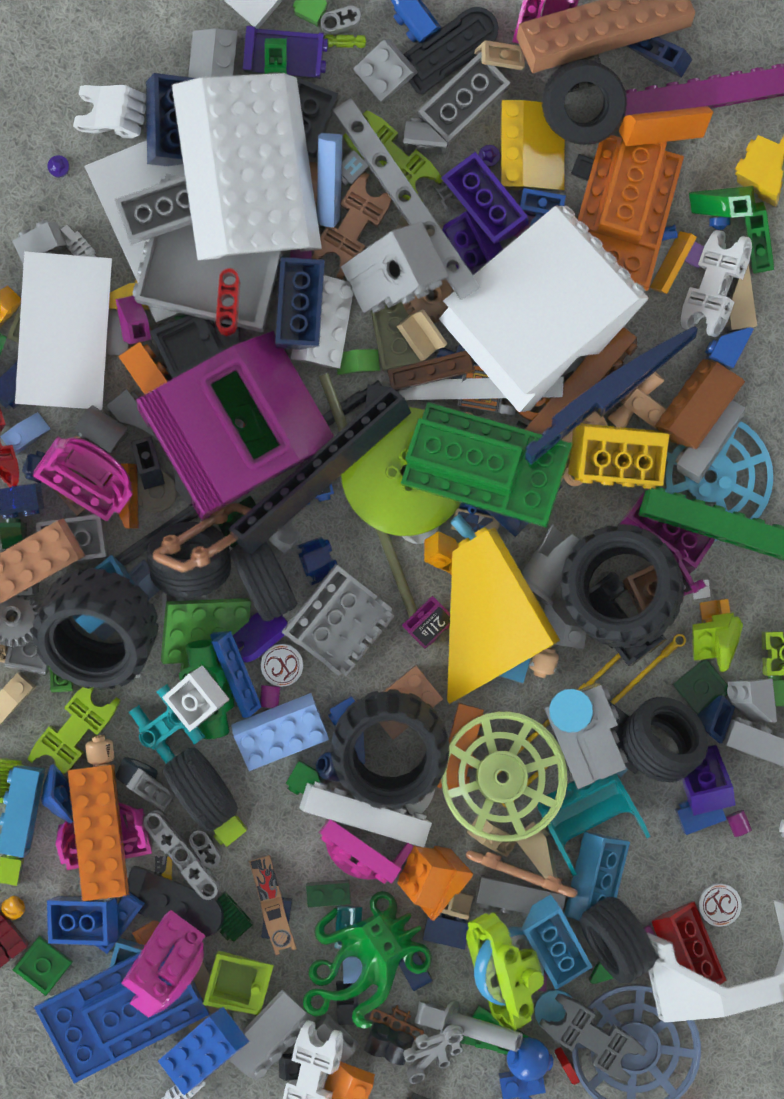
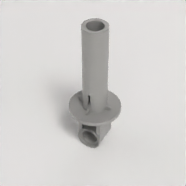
M424 1000L419 1001L415 1017L416 1024L438 1029L440 1034L449 1025L461 1026L464 1036L515 1052L519 1050L522 1044L523 1034L521 1032L460 1014V1004L457 1001H451L447 1008L436 1003L427 1004Z

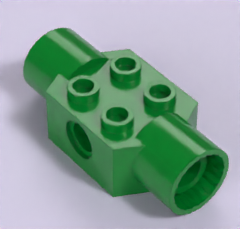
M211 639L197 640L186 645L189 667L178 673L181 682L191 672L203 666L230 699L198 725L200 731L205 735L203 739H216L228 735L230 731L227 712L235 707L232 690Z

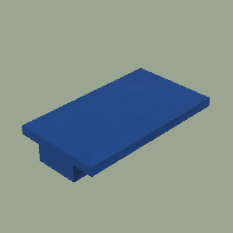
M173 944L172 948L170 949L169 953L167 954V956L165 957L164 961H163L162 964L160 965L159 969L162 967V965L164 964V962H165L166 959L168 958V956H169V954L171 953V951H172L173 947L175 946V944ZM141 952L48 998L35 1005L34 1008L73 1083H76L210 1015L207 1006L203 1005L204 1000L194 981H191L184 992L170 1006L151 1017H147L130 1004L136 994L121 984ZM158 976L159 979L162 980L164 983H166L168 986H172V985H171L169 982H167L165 979H163L162 977Z

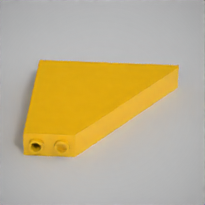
M486 527L480 529L475 533V538L470 540L468 537L458 543L459 548L453 551L447 701L449 704L560 641L495 527L489 530Z

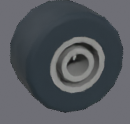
M124 757L116 773V778L123 784L128 785L138 768L153 779H156L158 771L142 761Z

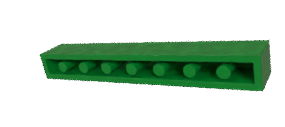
M656 486V489L645 490L639 512L640 516L784 561V526L772 524L771 526L765 524V520L759 518L749 519L741 512L734 511L730 513L725 511L726 508L713 505L711 507L705 505L706 502L703 500L693 499L692 501L685 499L686 496L684 494H670L665 492L666 489Z

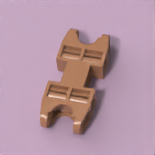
M364 172L351 185L341 202V206L348 210L347 215L338 229L326 227L320 237L322 249L315 250L312 259L320 260L327 253H335L340 257L341 263L339 267H341L365 250V245L358 242L361 236L360 233L365 229L368 222L378 228L392 201L387 192L379 197H372L366 192V184L370 176L368 173ZM342 268L336 276L341 280L345 277Z

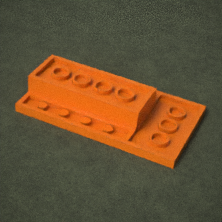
M610 135L609 138L607 137L606 140L598 143L579 211L578 221L586 224L589 228L588 232L602 242V247L607 252L616 257L617 264L630 273V278L635 283L640 284L645 291H648L684 156L665 151L667 142L626 146L621 137Z

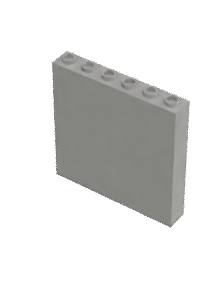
M166 174L165 179H161L160 184L179 178V176ZM193 224L150 238L149 242H145L143 249L145 259L144 263L139 265L138 275L140 279L139 283L134 285L133 296H135V300L139 304L216 321L219 276L223 270L231 268L238 273L241 283L237 327L264 333L284 250L224 255L219 259L198 260ZM227 277L224 283L231 285L235 282L236 278ZM226 298L223 301L224 306H231L234 303L232 298ZM229 319L222 321V323L232 325V321Z

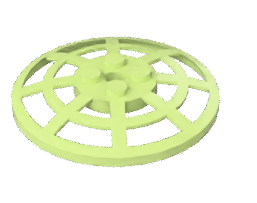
M493 712L468 722L454 735L449 743V758L452 754L461 760L458 770L459 787L448 790L447 768L441 778V784L449 809L465 828L475 835L488 840L512 842L537 834L555 818L566 795L567 767L559 744L543 725L523 714ZM510 719L523 723V726L518 735L508 732L492 733L490 720ZM477 724H482L484 736L475 740L465 752L455 746L465 732ZM531 728L545 739L554 756L541 759L537 750L525 740ZM494 739H508L514 742L509 752L497 751ZM486 742L489 755L481 761L471 756L478 746ZM521 746L531 754L535 762L526 765L517 756ZM466 764L477 769L476 781L465 784L464 775ZM557 764L559 782L554 800L543 794L546 782L545 767ZM538 770L537 790H534L527 786L528 773ZM499 771H503L507 775V780L504 783H500L497 780ZM479 789L486 798L481 809L470 798L469 792ZM522 794L532 798L531 802L524 809L517 812L514 800ZM463 796L467 805L479 815L475 826L468 823L460 815L451 798ZM494 802L505 803L509 815L497 816L489 812ZM539 802L551 807L539 823L525 831L520 818L529 814ZM486 820L494 822L512 821L517 834L495 835L482 830Z

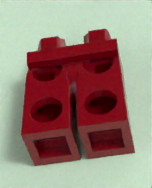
M2 911L0 912V968L30 944L13 922L4 916Z

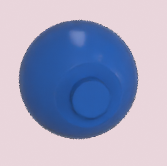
M523 1038L517 1052L509 1050L507 1054V1063L511 1073L523 1081H536L553 1067V1056L549 1053L545 1044L536 1038Z

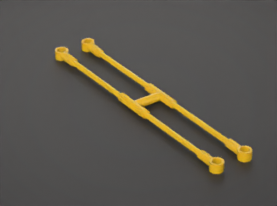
M682 634L674 635L672 642L661 651V654L610 702L615 705L665 657L667 658L678 647L683 646L686 643L685 636ZM678 636L683 638L681 644H677L675 641ZM619 653L577 690L590 686L621 658ZM549 719L542 724L545 728L550 725ZM537 731L533 732L526 740L531 743L539 733ZM521 746L517 755L524 749L523 746ZM538 770L528 778L527 786L538 777Z

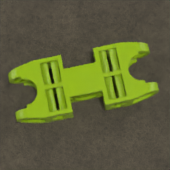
M368 110L364 111L362 115L369 122V125L417 194L415 184L420 178H429L438 185L443 182L441 175L434 165L417 149L410 156H407L393 143L398 137V132L374 113ZM347 133L342 136L344 141L352 151L354 150L364 159ZM384 160L379 161L383 166L387 164ZM403 195V196H402L403 198H405V199L408 200V201H409L410 198H411L409 195Z
M82 687L64 707L72 716L59 731L53 726H49L35 743L27 760L33 763L37 758L49 755L55 760V766L64 775L84 754V751L76 746L82 736L89 729L96 735L100 734L114 716L121 700L116 697L110 704L98 707L91 699L93 687L89 689Z

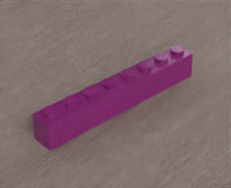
M784 64L771 66L772 69L763 70V67L753 68L749 73L743 74L742 71H734L726 77H721V74L708 77V80L700 81V78H693L687 80L685 84L670 82L666 84V87L658 88L657 85H652L638 92L636 89L625 90L627 97L625 116L703 106L717 108L784 96Z

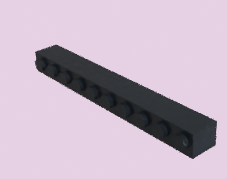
M392 387L386 390L229 528L237 543L250 555L411 414L405 398Z

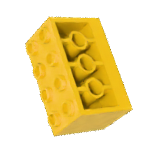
M580 423L573 429V447L570 453L568 474L574 476V480L582 483L593 484V480H595V482L603 485H614V482H616V484H621L625 487H635L636 484L637 486H643V488L656 489V485L663 486L669 434L657 430Z

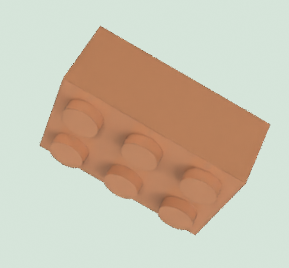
M417 665L413 666L382 691L387 692L389 689H396L401 693H412L419 696L422 701L430 704L432 707L443 700L442 696ZM396 721L379 722L393 740L410 727L407 724Z

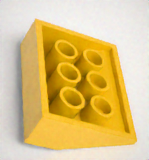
M527 100L501 101L500 183L506 190H523V188L532 190H564L565 139L556 134L546 122L542 110L543 102Z

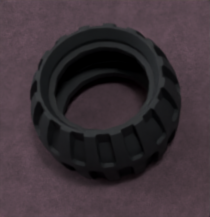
M389 689L387 692L380 693L374 691L368 693L364 698L353 702L337 722L331 743L332 762L338 779L351 792L354 798L360 802L367 801L371 807L381 809L382 806L392 807L393 810L402 809L406 804L411 803L414 805L422 801L440 783L449 760L448 734L444 723L430 704L422 701L419 696L412 693H401L396 689ZM396 721L407 724L419 733L426 745V753L420 764L409 773L397 777L380 776L369 771L360 762L354 748L356 740L365 729L377 722Z

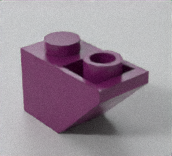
M135 296L117 298L116 304L123 341L134 344L151 340L148 318L142 305L136 302Z

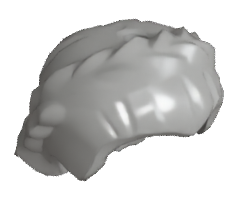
M294 518L267 540L277 546L278 550L283 553L290 550L292 545H295L300 538L299 531L295 530V526L292 523Z

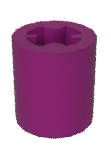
M261 685V706L266 708L279 706L280 686Z
M739 810L726 816L734 837H739L752 831L744 810Z

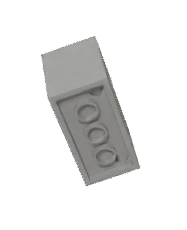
M422 221L391 231L341 266L348 282L353 287L352 291L363 313L371 310L373 313L384 309L385 305L390 308L400 301L405 304L415 299L414 296H417L418 299L429 294V289L434 290L443 285L441 281L448 277Z
M599 682L578 690L588 696L593 708L591 721L584 729L578 732L569 733L556 727L549 715L551 702L543 705L578 789L593 783L595 780L603 779L625 770V763L628 762L622 748L618 749L616 745L620 741L615 730L612 728L617 726L616 720L619 719L615 707L613 705L610 706L607 701L611 699L605 685L601 686Z

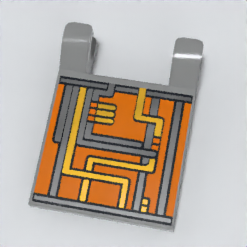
M474 365L475 372L464 374L462 382L470 378H489V376L479 365ZM502 398L458 399L457 406L514 415L516 412L514 406L502 405Z

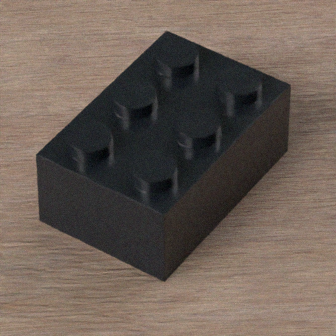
M298 78L297 84L307 152L309 156L315 158L318 152V136L326 132L333 114L332 110L335 108L339 97L336 92Z

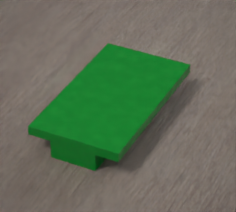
M427 402L422 419L418 418L405 458L407 465L401 485L547 527L573 444L560 440L533 464H530L525 459L526 447L533 440L538 441L542 438L541 434Z

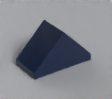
M721 695L697 715L703 723L706 732L719 744L723 743L735 706Z

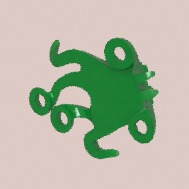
M380 891L371 897L370 909L373 916L361 922L351 924L332 933L324 932L325 926L338 913V909L333 908L316 924L314 933L316 939L321 944L328 945L340 941L342 947L332 963L325 959H318L311 964L308 970L310 980L318 986L330 984L337 976L341 963L350 956H355L361 961L362 972L357 981L344 990L328 991L314 988L307 991L302 1002L308 1014L312 1016L324 1015L329 1009L330 1000H348L358 996L374 984L378 987L377 991L369 999L359 1004L352 1014L353 1022L357 1027L370 1028L372 1022L365 1020L364 1016L379 1007L387 999L400 960L404 958L408 970L415 974L424 973L430 968L432 963L431 951L424 944L411 941L421 930V926L418 925L409 930H404L405 924L411 919L412 915L407 913L397 918V903L389 892ZM382 898L389 901V907L384 911H380L377 908V902ZM417 952L425 954L426 960L422 965H416L413 962V955ZM321 965H327L330 969L329 975L325 978H321L317 974V969ZM316 995H320L324 999V1004L320 1008H314L311 1004V999Z

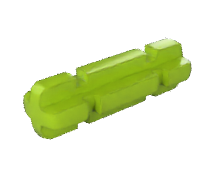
M326 34L324 39H328V47L335 45L340 48H354V46L364 48L366 46L365 35H357V37H354V35H336L334 37L333 35Z

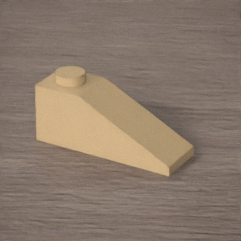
M749 264L743 280L736 279L730 297L734 301V305L725 327H728L729 332L757 327Z
M22 672L17 673L0 691V725L36 688Z
M532 822L525 828V831L532 828L536 824ZM544 828L537 834L526 839L517 840L516 842L544 878L547 879L548 875L557 878L552 846L546 838L549 833Z

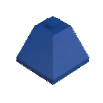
M54 764L50 765L43 784L42 804L54 815L68 823H73L69 780Z

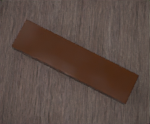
M462 351L387 371L390 386L394 390L399 391L475 372V367L470 354L467 351Z

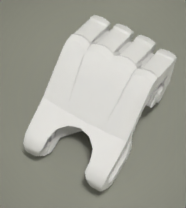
M126 85L80 86L79 95L81 99L93 103L94 107L89 114L75 117L74 128L87 133H103L115 129L114 132L117 135H120L122 138L131 139L140 135V125L144 123V116L142 114H145L146 105L143 104L146 102L145 93Z

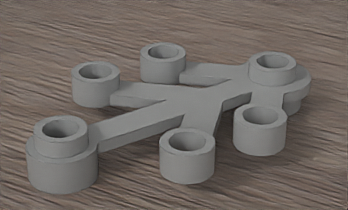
M449 1025L443 1033L429 1038L427 1035H420L415 1041L421 1050L416 1051L414 1048H408L403 1052L406 1062H413L418 1058L424 1057L418 1065L414 1064L408 1067L407 1077L409 1083L418 1084L425 1079L423 1070L436 1057L438 1067L441 1069L447 1068L450 1065L449 1057L445 1051V1047L448 1044L451 1055L456 1056L463 1052L460 1043L463 1039V1029L461 1026Z

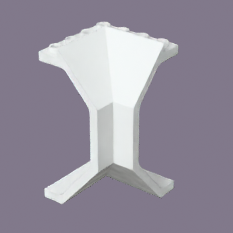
M774 900L784 944V901ZM647 933L656 953L655 965L648 972L658 1017L663 1022L726 1017L784 1001V946L774 976L724 988L680 966L676 962L672 943Z

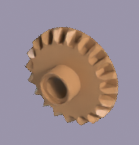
M446 278L441 281L443 285L432 290L434 292V299L432 301L427 296L419 299L417 296H414L415 299L403 304L407 313L411 315L420 310H425L433 323L440 321L439 318L448 308L444 300L454 292Z

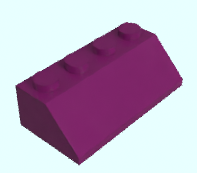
M644 490L619 524L635 525L642 530L643 528L657 535L668 546L672 554L686 549L689 556L681 561L688 573H692L716 539L640 516L639 512L645 493Z

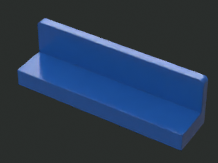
M231 631L213 632L210 635L213 640V647L243 718H249L262 706Z

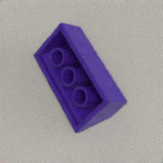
M476 152L441 177L493 244L513 237L529 225L527 214Z
M465 211L443 226L442 231L472 275L503 251L500 242L493 244L468 211Z

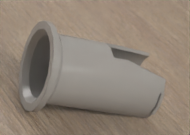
M553 524L521 572L536 599L551 607L553 605L551 597L564 576L562 570L566 559L574 552L573 547L580 541L573 534L564 540L565 535L557 530Z

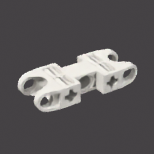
M715 230L711 234L698 263L700 267L706 270L700 288L690 287L681 313V326L683 329L688 330L694 327L702 318L706 317L708 336L717 337L722 332L734 305V301L727 297L733 277L743 280L750 261L752 242L749 237H740L738 242H735L731 248L726 249L725 232Z
M308 1020L303 1025L297 1037L292 1061L301 1064L297 1080H291L286 1083L283 1099H332L333 1092L323 1088L327 1073L332 1074L339 1069L343 1051V1034L341 1031L334 1030L330 1035L329 1041L324 1043L317 1036L315 1022Z

